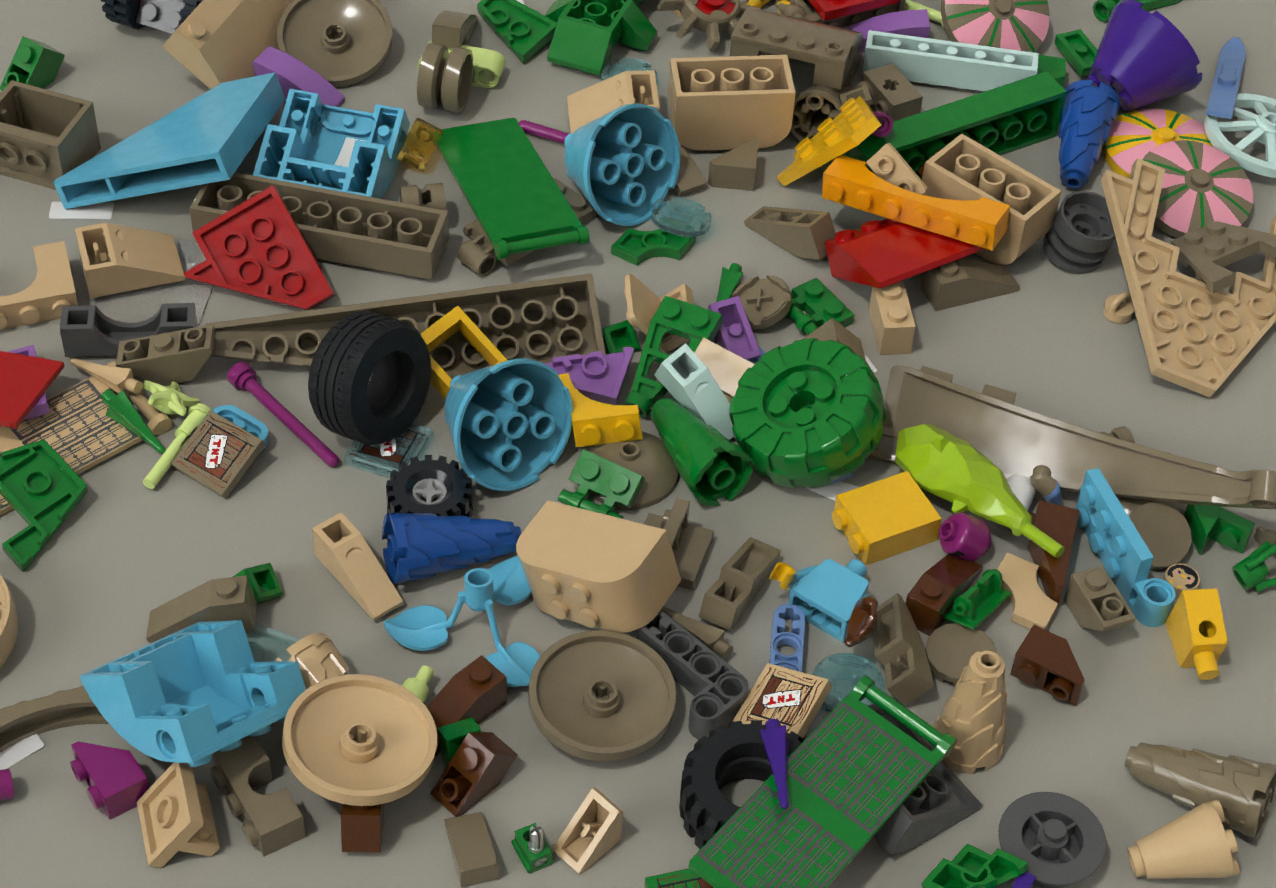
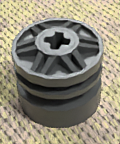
M1076 191L1065 196L1056 212L1053 227L1043 237V248L1047 256L1057 266L1069 272L1079 274L1089 273L1100 267L1116 238L1105 197L1089 191Z

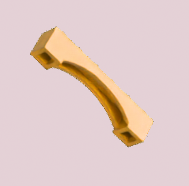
M845 155L836 157L823 172L822 198L993 251L1008 229L1010 205L984 197H980L979 200H951L914 193L876 176L867 168L866 162Z

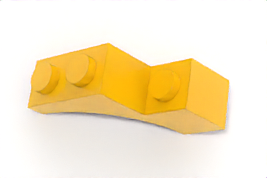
M569 373L558 375L564 387L569 389L573 405L571 418L576 447L643 439L638 405H611L597 402L584 396L574 387Z

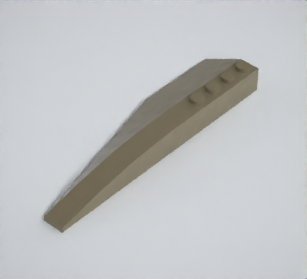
M592 273L206 323V326L213 324L215 327L213 352L210 357L311 367L314 354L327 332L340 320L363 311H371L411 324L421 334L456 306H459L507 360L526 358L549 363L552 362L554 357L575 354L587 355L596 351H602V355H605V348ZM459 330L429 352L431 357L451 379L457 375H464L490 366Z

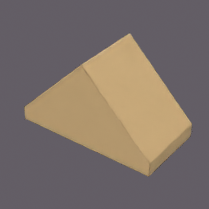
M592 788L552 850L578 874L585 872L621 841L623 811L597 788Z

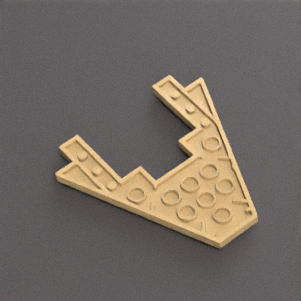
M1139 158L1132 165L1130 178L1106 169L1101 176V183L1150 372L1154 376L1211 397L1276 321V259L1267 254L1265 255L1261 280L1237 271L1235 273V282L1230 286L1229 292L1220 290L1211 293L1207 289L1206 283L1176 272L1179 247L1152 237L1165 169ZM1276 216L1271 221L1269 231L1270 234L1276 235Z

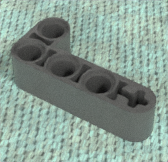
M659 611L650 623L636 630V639L654 649L668 665L674 680L695 696L691 700L689 732L698 740L703 736L709 738V731L719 726L726 729L729 727V723L733 722V719L747 698L748 681L741 673L667 614Z

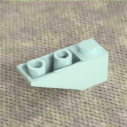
M685 343L660 364L654 376L682 407H686L705 424L717 429L730 441L734 437L733 425L729 416L730 403L707 366Z

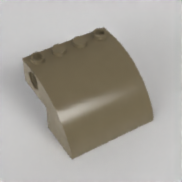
M749 7L742 14L731 35L729 56L787 55L791 59L815 64L813 84L841 90L842 87L851 86L863 57L864 37L861 32Z

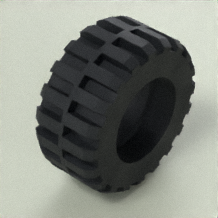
M751 720L750 724H742V721L731 722L726 729L719 726L709 731V738L706 736L701 737L694 744V750L690 751L685 759L680 790V817L684 820L683 827L691 838L695 837L694 844L699 849L740 808L728 801L722 795L720 789L726 784L739 779H757L765 782L773 774L759 731L760 729L766 730V726L762 725L761 720ZM793 731L790 734L786 732V738L790 740L788 757L800 746L803 739Z

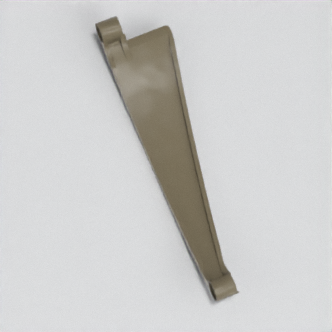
M896 365L891 368L885 400L886 420L882 423L884 433L875 451H871L867 456L870 459L895 463L898 431L917 425L933 424L951 435L969 442L1003 472L1006 480L1012 475H1023L1030 478L1036 466L1044 465L1050 468L1051 477L1057 480L1061 491L1080 493V487L1083 485L1086 471L1099 468L1117 498L1206 506L1276 509V471L1252 469L1250 471L1234 472L1219 466L1159 451L1027 410L906 366Z

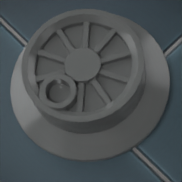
M1035 792L1024 795L1007 807L999 823L998 837L1001 849L1028 862L1027 872L1036 877L1034 885L1038 887L1062 888L1082 882L1098 870L1106 853V836L1098 818L1083 803L1064 794Z

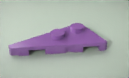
M624 347L623 352L602 355V351H596L587 355L575 354L554 357L552 362L544 364L554 369L558 374L569 373L572 384L584 396L592 400L617 405L634 355V348Z

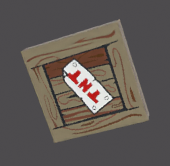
M210 410L171 465L177 471L227 499L266 444L260 438Z

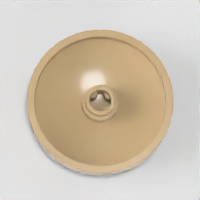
M348 674L320 681L306 689L296 698L285 717L282 747L285 760L292 773L304 786L314 793L341 804L373 806L397 800L409 794L423 782L434 762L437 748V730L434 719L425 704L405 687L377 676Z

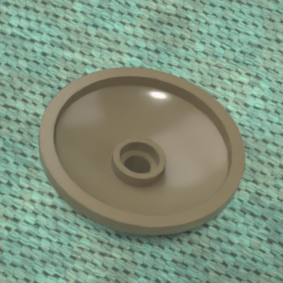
M642 431L643 439L592 445L584 448L645 478L631 509L620 504L617 506L618 509L632 510L650 507L665 499L676 486L679 471L660 438ZM594 492L590 494V496L603 504L605 497Z

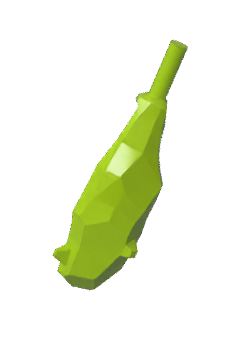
M922 424L898 431L895 463L904 471H908L920 488L952 502V512L960 513L969 510L977 516L1006 526L1012 530L1014 535L1026 536L1055 558H1059L1064 553L1065 547L1031 524V515L1012 492L1003 472L969 442L955 437L933 424Z

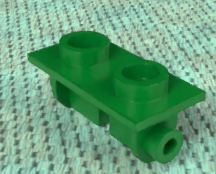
M997 569L986 570L977 581L976 586H971L963 595L955 598L953 607L944 615V619L975 630L1011 596L1010 591L1002 589L1001 572Z

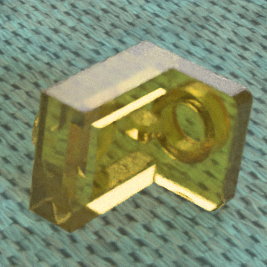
M416 118L397 159L424 172L442 136L443 130L420 118Z

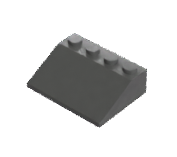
M876 704L867 705L927 749L933 751L920 735ZM831 712L818 714L802 742ZM942 760L874 836L877 838L878 843L890 854L916 848L979 811L983 805Z

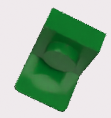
M1187 504L1184 513L1191 529L1192 542L1200 555L1210 539L1243 553L1255 526L1254 522L1220 506Z

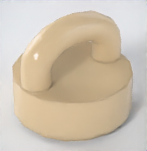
M1130 291L1108 296L1103 307L1104 316L1109 321L1117 324L1130 322L1135 312Z

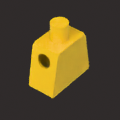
M1217 588L1183 590L1165 622L1179 666L1182 668L1196 667L1200 680L1216 678L1220 674L1217 661L1227 646V635Z

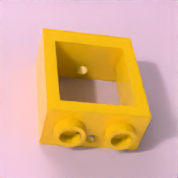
M456 306L421 333L429 352L459 330L490 366L508 361L459 306ZM430 355V384L446 400L452 379Z

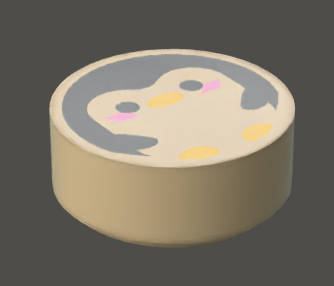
M1179 563L1167 568L1163 580L1173 586L1176 593L1175 597L1179 598L1183 590H1197L1200 576L1191 566Z

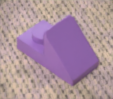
M739 296L708 306V310L722 314L724 319L723 324L712 341L713 343L720 342L721 347L748 361L761 356Z

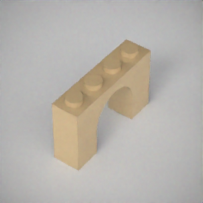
M65 241L32 246L37 266L36 278L23 291L13 295L0 296V330L61 319L62 306H78Z

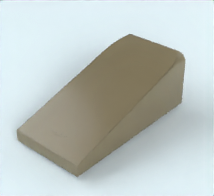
M482 812L444 819L460 886L464 887L499 879L498 861Z

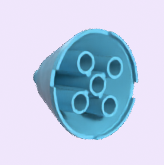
M639 103L624 105L579 127L574 133L568 134L565 138L564 146L566 149L564 158L567 176L576 183L595 211L611 223L621 226H634L651 219L665 205L662 201L669 189H674L680 168L679 140L671 121L665 119L655 107Z
M520 358L504 361L464 375H457L452 379L450 390L445 400V422L448 424L459 463L467 475L486 488L497 491L520 489L540 479L537 475L550 463L554 465L559 459L570 436L573 405L569 389L564 387L558 376L559 374L554 369L533 359Z

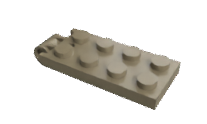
M554 178V181L582 225L597 217V212L588 200ZM477 219L464 226L463 232L470 240L465 241L460 246L457 258L478 275L486 276L495 267L497 257L489 238ZM534 251L509 255L508 259L500 261L509 266Z

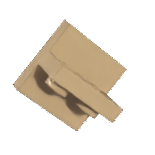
M173 763L137 801L148 866L162 868L178 851L212 857L220 849L207 785L195 782L193 767H190L188 763Z

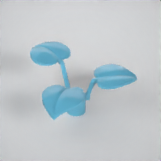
M518 555L500 562L489 569L474 568L469 570L464 576L465 591L458 592V600L448 620L446 614L441 609L429 605L413 607L392 619L384 620V627L388 634L402 646L418 651L432 650L444 645L448 641L446 629L453 627L463 603L466 602L473 611H487L494 644L498 652L488 655L486 659L507 677V687L529 685L532 670L540 658L539 653L533 647L523 642H515L504 648L500 640L493 611V602L495 600L502 605H515L525 601L531 595V590Z

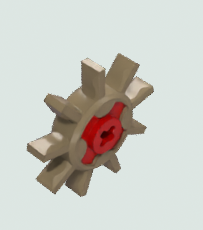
M660 0L657 6L658 11H680L684 18L676 34L680 39L689 34L692 27L706 32L708 49L712 52L720 44L719 32L726 30L730 36L732 35L738 23L735 17L741 18L742 14L749 7L761 10V8L740 3V0Z

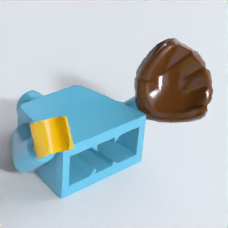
M826 559L818 566L814 565L797 571L786 563H776L769 579L781 582L780 587L783 590L790 588L788 604L801 608L805 614V621L844 642L848 647H853L868 639L876 628L878 601L868 595L869 582L863 578L867 573V569L861 561L852 559L844 567L832 559Z

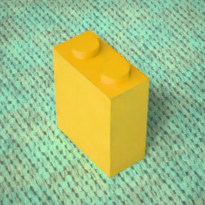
M908 471L836 495L834 511H832V520L835 527L843 531L852 552L858 554L865 565L936 541L942 520Z

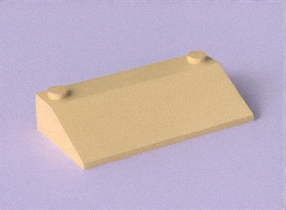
M203 0L162 47L209 89L223 82L254 77L253 61L268 46L279 49L277 42L278 23L284 10L293 0Z

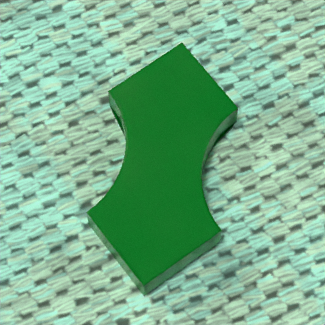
M670 223L654 231H638L629 228L611 246V254L636 266L654 257H669L680 260L695 244L696 235Z

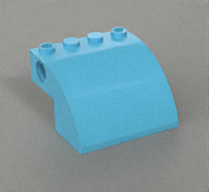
M289 89L279 126L267 124L253 176L382 199L389 189L398 168L410 121L405 109L376 104L374 112L369 113L324 105L317 93ZM346 137L359 139L355 140L348 167L334 165Z
M242 620L197 622L80 675L82 685L99 712L131 746L145 755L160 761L188 763L190 767L210 762L212 760L211 754L218 750L224 752L241 746V739L248 735L254 737L269 732L271 730L270 724L276 721H285L292 703L306 690L298 661L254 662Z

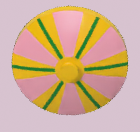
M1147 108L1133 110L1117 117L1112 122L1106 145L1103 144L1102 151L1106 163L1114 173L1130 178L1132 165L1136 159H1143L1153 148L1166 142L1188 140L1214 146L1207 138L1204 125L1197 120L1171 110Z

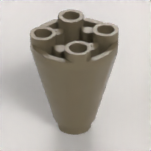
M814 84L795 97L790 131L800 141L806 137L811 139L819 132L817 128L823 121L829 117L833 120L841 113L840 107L842 102L839 89Z

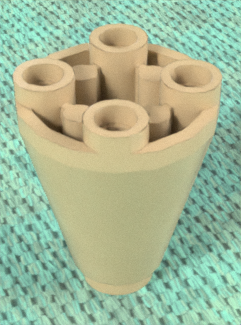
M1219 800L1201 804L1137 840L1135 846L1127 847L1129 862L1135 877L1145 876L1146 879L1227 878L1240 874L1239 865L1234 854L1238 852L1237 842L1231 829L1224 830L1222 822H1225V817Z

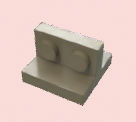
M676 498L672 510L666 509L663 516L648 513L644 524L667 531L681 576V582L678 586L693 590L712 544L714 531L688 524L690 501Z

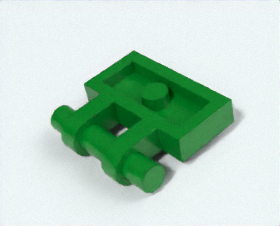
M817 277L792 288V305L785 317H791L796 322V328L802 334L809 335L831 318L844 327L853 324L855 315Z
M583 449L568 478L572 483L579 485L574 493L563 489L558 496V501L569 506L624 519L622 515L615 513L618 504L631 509L645 478L640 474ZM591 492L605 497L603 504L598 505L589 501L588 498Z

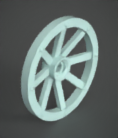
M1237 94L1233 116L1246 121L1218 122L1216 116L1206 115L1204 130L1208 140L1215 148L1230 156L1241 168L1259 175L1276 178V99L1257 94ZM1241 108H1254L1257 114L1251 113ZM1251 130V133L1236 145L1231 144L1222 134L1225 131ZM1256 141L1265 144L1266 161L1244 153V151Z

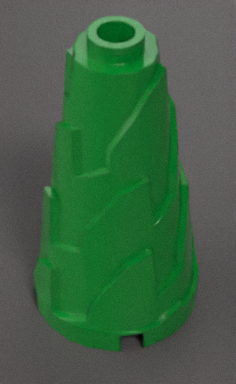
M673 398L660 399L653 405L651 420L655 424L664 442L665 449L676 464L681 477L698 502L707 506H718L721 504L717 499L725 496L730 501L746 487L753 468L748 464V461L752 462L744 449L729 441L711 425L705 424L699 417L691 413L686 407H682Z

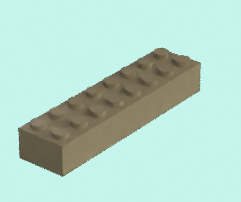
M236 172L230 180L202 184L190 206L192 230L194 232L274 185L316 259L429 280L433 279L449 240L448 211Z

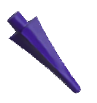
M770 719L765 723L766 730L760 729L759 731L775 778L780 806L782 809H787L789 807L787 774L790 740L786 738V725L781 726L778 719Z

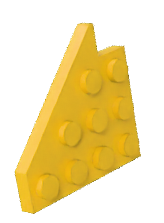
M861 96L856 100L853 97L847 100L840 107V114L833 120L831 117L827 118L818 126L817 130L819 132L811 139L806 137L795 147L796 152L793 154L795 161L776 177L783 186L790 184L858 146L881 126V123Z

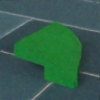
M966 844L952 861L943 858L921 885L922 888H993L1025 873L1028 870V862L999 848L991 855L970 844Z

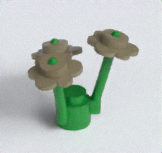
M1258 527L1254 534V539L1260 547L1232 567L1233 574L1242 588L1247 591L1254 587L1257 593L1268 587L1276 586V577L1268 580L1265 579V576L1269 574V569L1264 562L1272 555L1276 558V532L1269 529L1265 530L1262 527Z

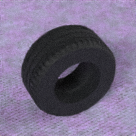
M363 311L340 320L321 340L309 371V400L316 418L329 431L363 444L378 445L398 437L410 427L426 400L431 378V358L428 347L419 331L411 324L382 314Z

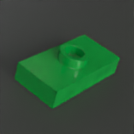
M1081 29L1057 34L1054 42L1057 48L1081 77L1089 76L1097 48Z

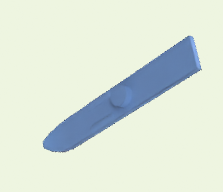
M1238 37L1230 39L1220 51L1205 115L1232 119L1246 57L1244 44Z

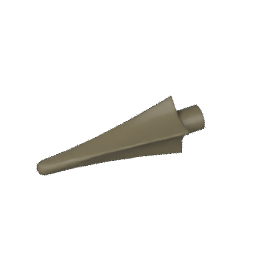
M664 606L660 610L714 653L725 659L731 655L733 646L723 641L725 630L696 621Z

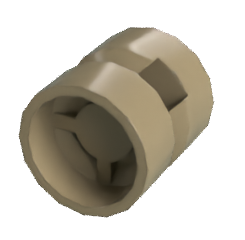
M443 183L426 184L423 189H419L417 185L400 186V202L446 211Z

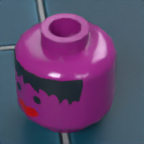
M960 512L951 515L942 523L939 530L942 550L956 558L973 562L984 556L991 546L990 529L987 523L966 513Z

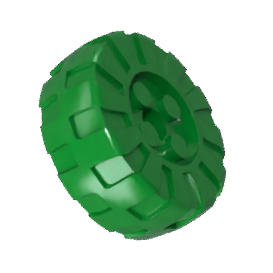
M801 339L795 340L793 344L784 347L778 346L761 356V360L752 368L748 367L737 383L738 388L735 396L731 397L729 416L737 445L749 455L752 462L748 461V463L762 477L768 476L775 484L794 489L795 486L822 487L832 484L831 481L844 475H850L865 463L864 460L871 451H875L884 433L882 423L886 420V408L881 386L874 372L861 355L855 354L851 347L834 340Z

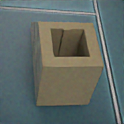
M1103 566L1071 574L1064 601L1079 626L1104 632L1135 623L1136 617Z

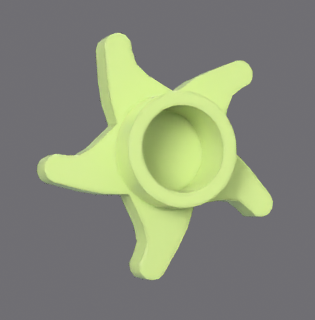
M147 380L143 383V389L152 393L148 404L154 405L157 410L166 414L185 416L187 411L185 407L196 406L200 401L199 398L190 397L182 393L178 383L174 381L171 382L170 386H163Z

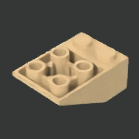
M655 70L624 71L568 95L567 107L570 133H574L579 127L628 104H645L657 108L658 112H660Z
M107 222L75 228L79 255L90 298L185 280L173 235Z

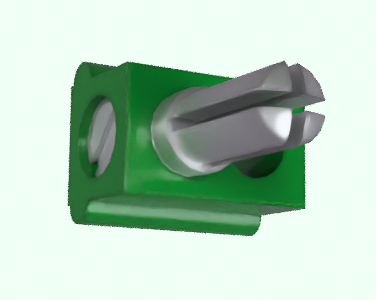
M533 823L515 831V839L511 843L527 873L536 872L555 862L552 852L543 837L542 826Z

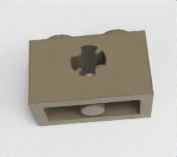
M894 63L863 72L862 81L866 80L874 103L870 106L875 112L881 111L886 113L893 122L920 113L923 96Z

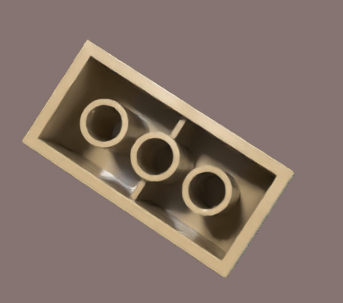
M787 55L670 58L668 97L673 127L678 136L679 143L692 150H730L756 138L759 141V149L774 146L789 134L792 127L796 92Z
M960 134L925 162L922 181L928 187V190L925 192L926 196L951 200H979L980 197L1010 205L1008 229L993 251L984 249L976 252V254L998 265L1011 264L1048 233L1053 227L1061 196V190L964 134Z
M549 500L546 501L521 533L516 544L517 555L536 606L542 612L552 615L557 619L577 622L589 628H598L618 633L640 629L657 616L681 582V576L665 529Z

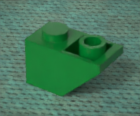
M23 36L2 81L0 90L3 91L11 80L45 88L54 81L65 54L45 43Z

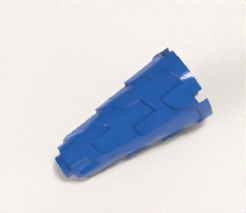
M1080 80L1069 84L1065 88L1067 93L1059 130V138H1061L1059 163L1060 179L1071 189L1080 188L1088 183L1095 163H1098L1103 144L1106 145L1112 122L1116 120L1120 107L1119 96L1114 89L1103 82H1100V86L1096 87L1092 86L1093 80Z
M387 513L382 527V540L387 539V548H383L387 575L392 583L401 584L436 576V573L468 568L470 564L486 562L499 556L514 554L516 552L517 540L521 535V529L519 526L515 527L511 521L496 519H476L467 516H436L432 513Z

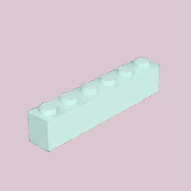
M868 30L862 75L864 71L894 63L902 74L912 82L985 92L1036 75L1039 53Z

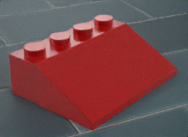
M888 218L882 221L871 220L861 224L860 229L839 231L835 233V238L824 241L832 277L879 289L985 249Z

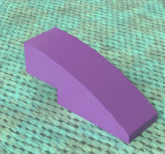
M927 9L905 10L875 16L855 23L845 29L863 33V53H865L868 30L929 38L930 23Z
M268 46L253 61L254 76L276 72L286 99L289 89L319 94L324 105L340 107L345 102V97L331 83L303 62L283 51Z

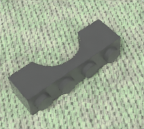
M195 303L161 304L159 311L153 317L136 323L113 320L104 315L96 305L62 306L60 334L65 357L116 356L119 341L198 327Z

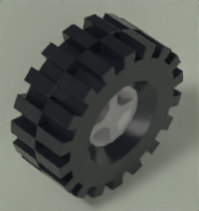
M425 455V460L419 461L416 456L410 458V465H407L405 462L399 464V472L393 470L390 474V480H387V513H432L436 516L472 517L471 477L468 478L463 468L459 470V463L455 460L448 464L447 458L439 455L438 460H432V455Z

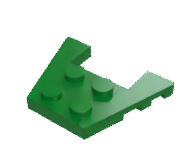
M45 439L1 452L2 456L0 457V494L29 525L2 543L5 554L22 572L30 566L88 492L87 484Z

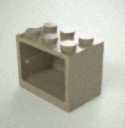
M13 80L0 93V175L56 190L53 184L55 179L92 159L101 149L93 102Z

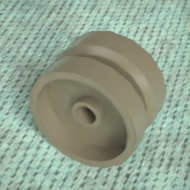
M430 42L426 46L422 55L417 81V100L420 106L436 109L442 102L444 109L447 111L461 113L464 110L473 77L472 50L455 47L449 53L447 46Z

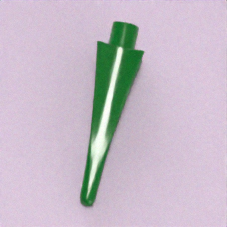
M732 263L729 270L722 267L716 302L731 298L735 289L742 284L740 278L743 272H741L742 267L739 264Z
M107 389L102 393L101 399L108 407L106 412L108 417L135 433L158 453L163 454L165 452V447L147 427L124 390L118 395L111 389Z

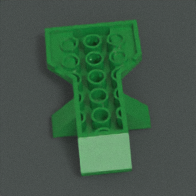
M557 0L553 2L544 15L557 22L547 61L600 76L609 63L611 50L620 36L621 44L647 51L657 36V30L639 9L643 0Z

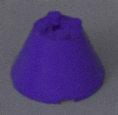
M1122 0L1113 8L1090 69V76L1086 79L1093 80L1092 86L1099 87L1100 82H1103L1114 89L1120 100L1119 110L1132 111L1195 89L1202 81V73L1198 74L1196 67L1200 61L1185 36L1161 13L1155 11L1151 14L1141 8L1143 3L1135 0Z

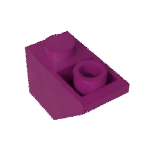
M79 741L71 744L75 759L70 762L71 769L79 782L85 780L90 787L86 789L87 794L96 810L102 807L109 820L137 807V801L149 789L146 775L130 751Z

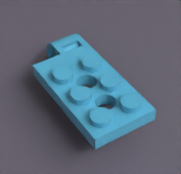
M1100 469L1087 470L1083 485L1080 487V495L1075 508L1079 510L1077 526L1085 532L1089 539L1091 550L1098 554L1104 564V569L1109 577L1113 579L1136 619L1148 627L1162 626L1170 614L1176 596L1175 589L1169 582L1163 579H1147L1154 559L1152 553Z

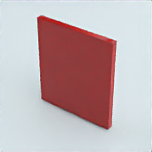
M0 351V426L17 429L64 369V362Z

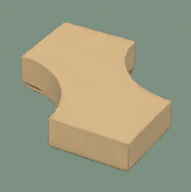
M1007 552L997 570L1002 574V589L1011 592V596L1008 597L1013 607L1011 621L1029 629L1035 624L1046 630L1057 610L1058 603L1046 596L1039 587L1036 577L1039 565Z

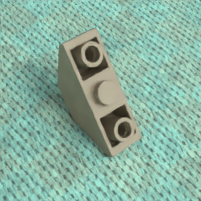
M212 324L119 341L116 367L130 368L134 376L160 385H169L172 381L177 383L191 381L213 352L215 327Z

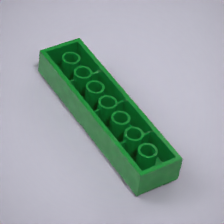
M1045 71L894 121L892 131L887 136L876 137L871 134L858 146L847 151L845 156L867 162L885 144L891 143L922 180L918 169L938 149H943L960 134L977 140L1000 156L1056 137L1067 91ZM867 164V168L873 173V170Z

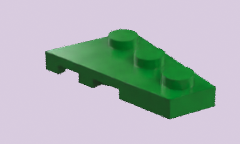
M481 0L477 4L479 15L523 64L553 38L557 22L516 0Z

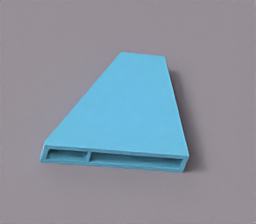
M276 72L223 82L55 179L53 184L64 208H75L230 180L286 99Z

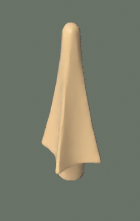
M77 358L70 360L71 365L95 377L118 394L124 390L128 397L130 392L139 394L143 389V383L133 378L132 369L101 365Z

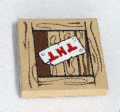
M767 663L733 722L742 721V724H750L751 720H761L762 725H765L770 719H778L781 726L786 725L787 733L790 734L793 731L803 738L831 691L832 685L829 679Z

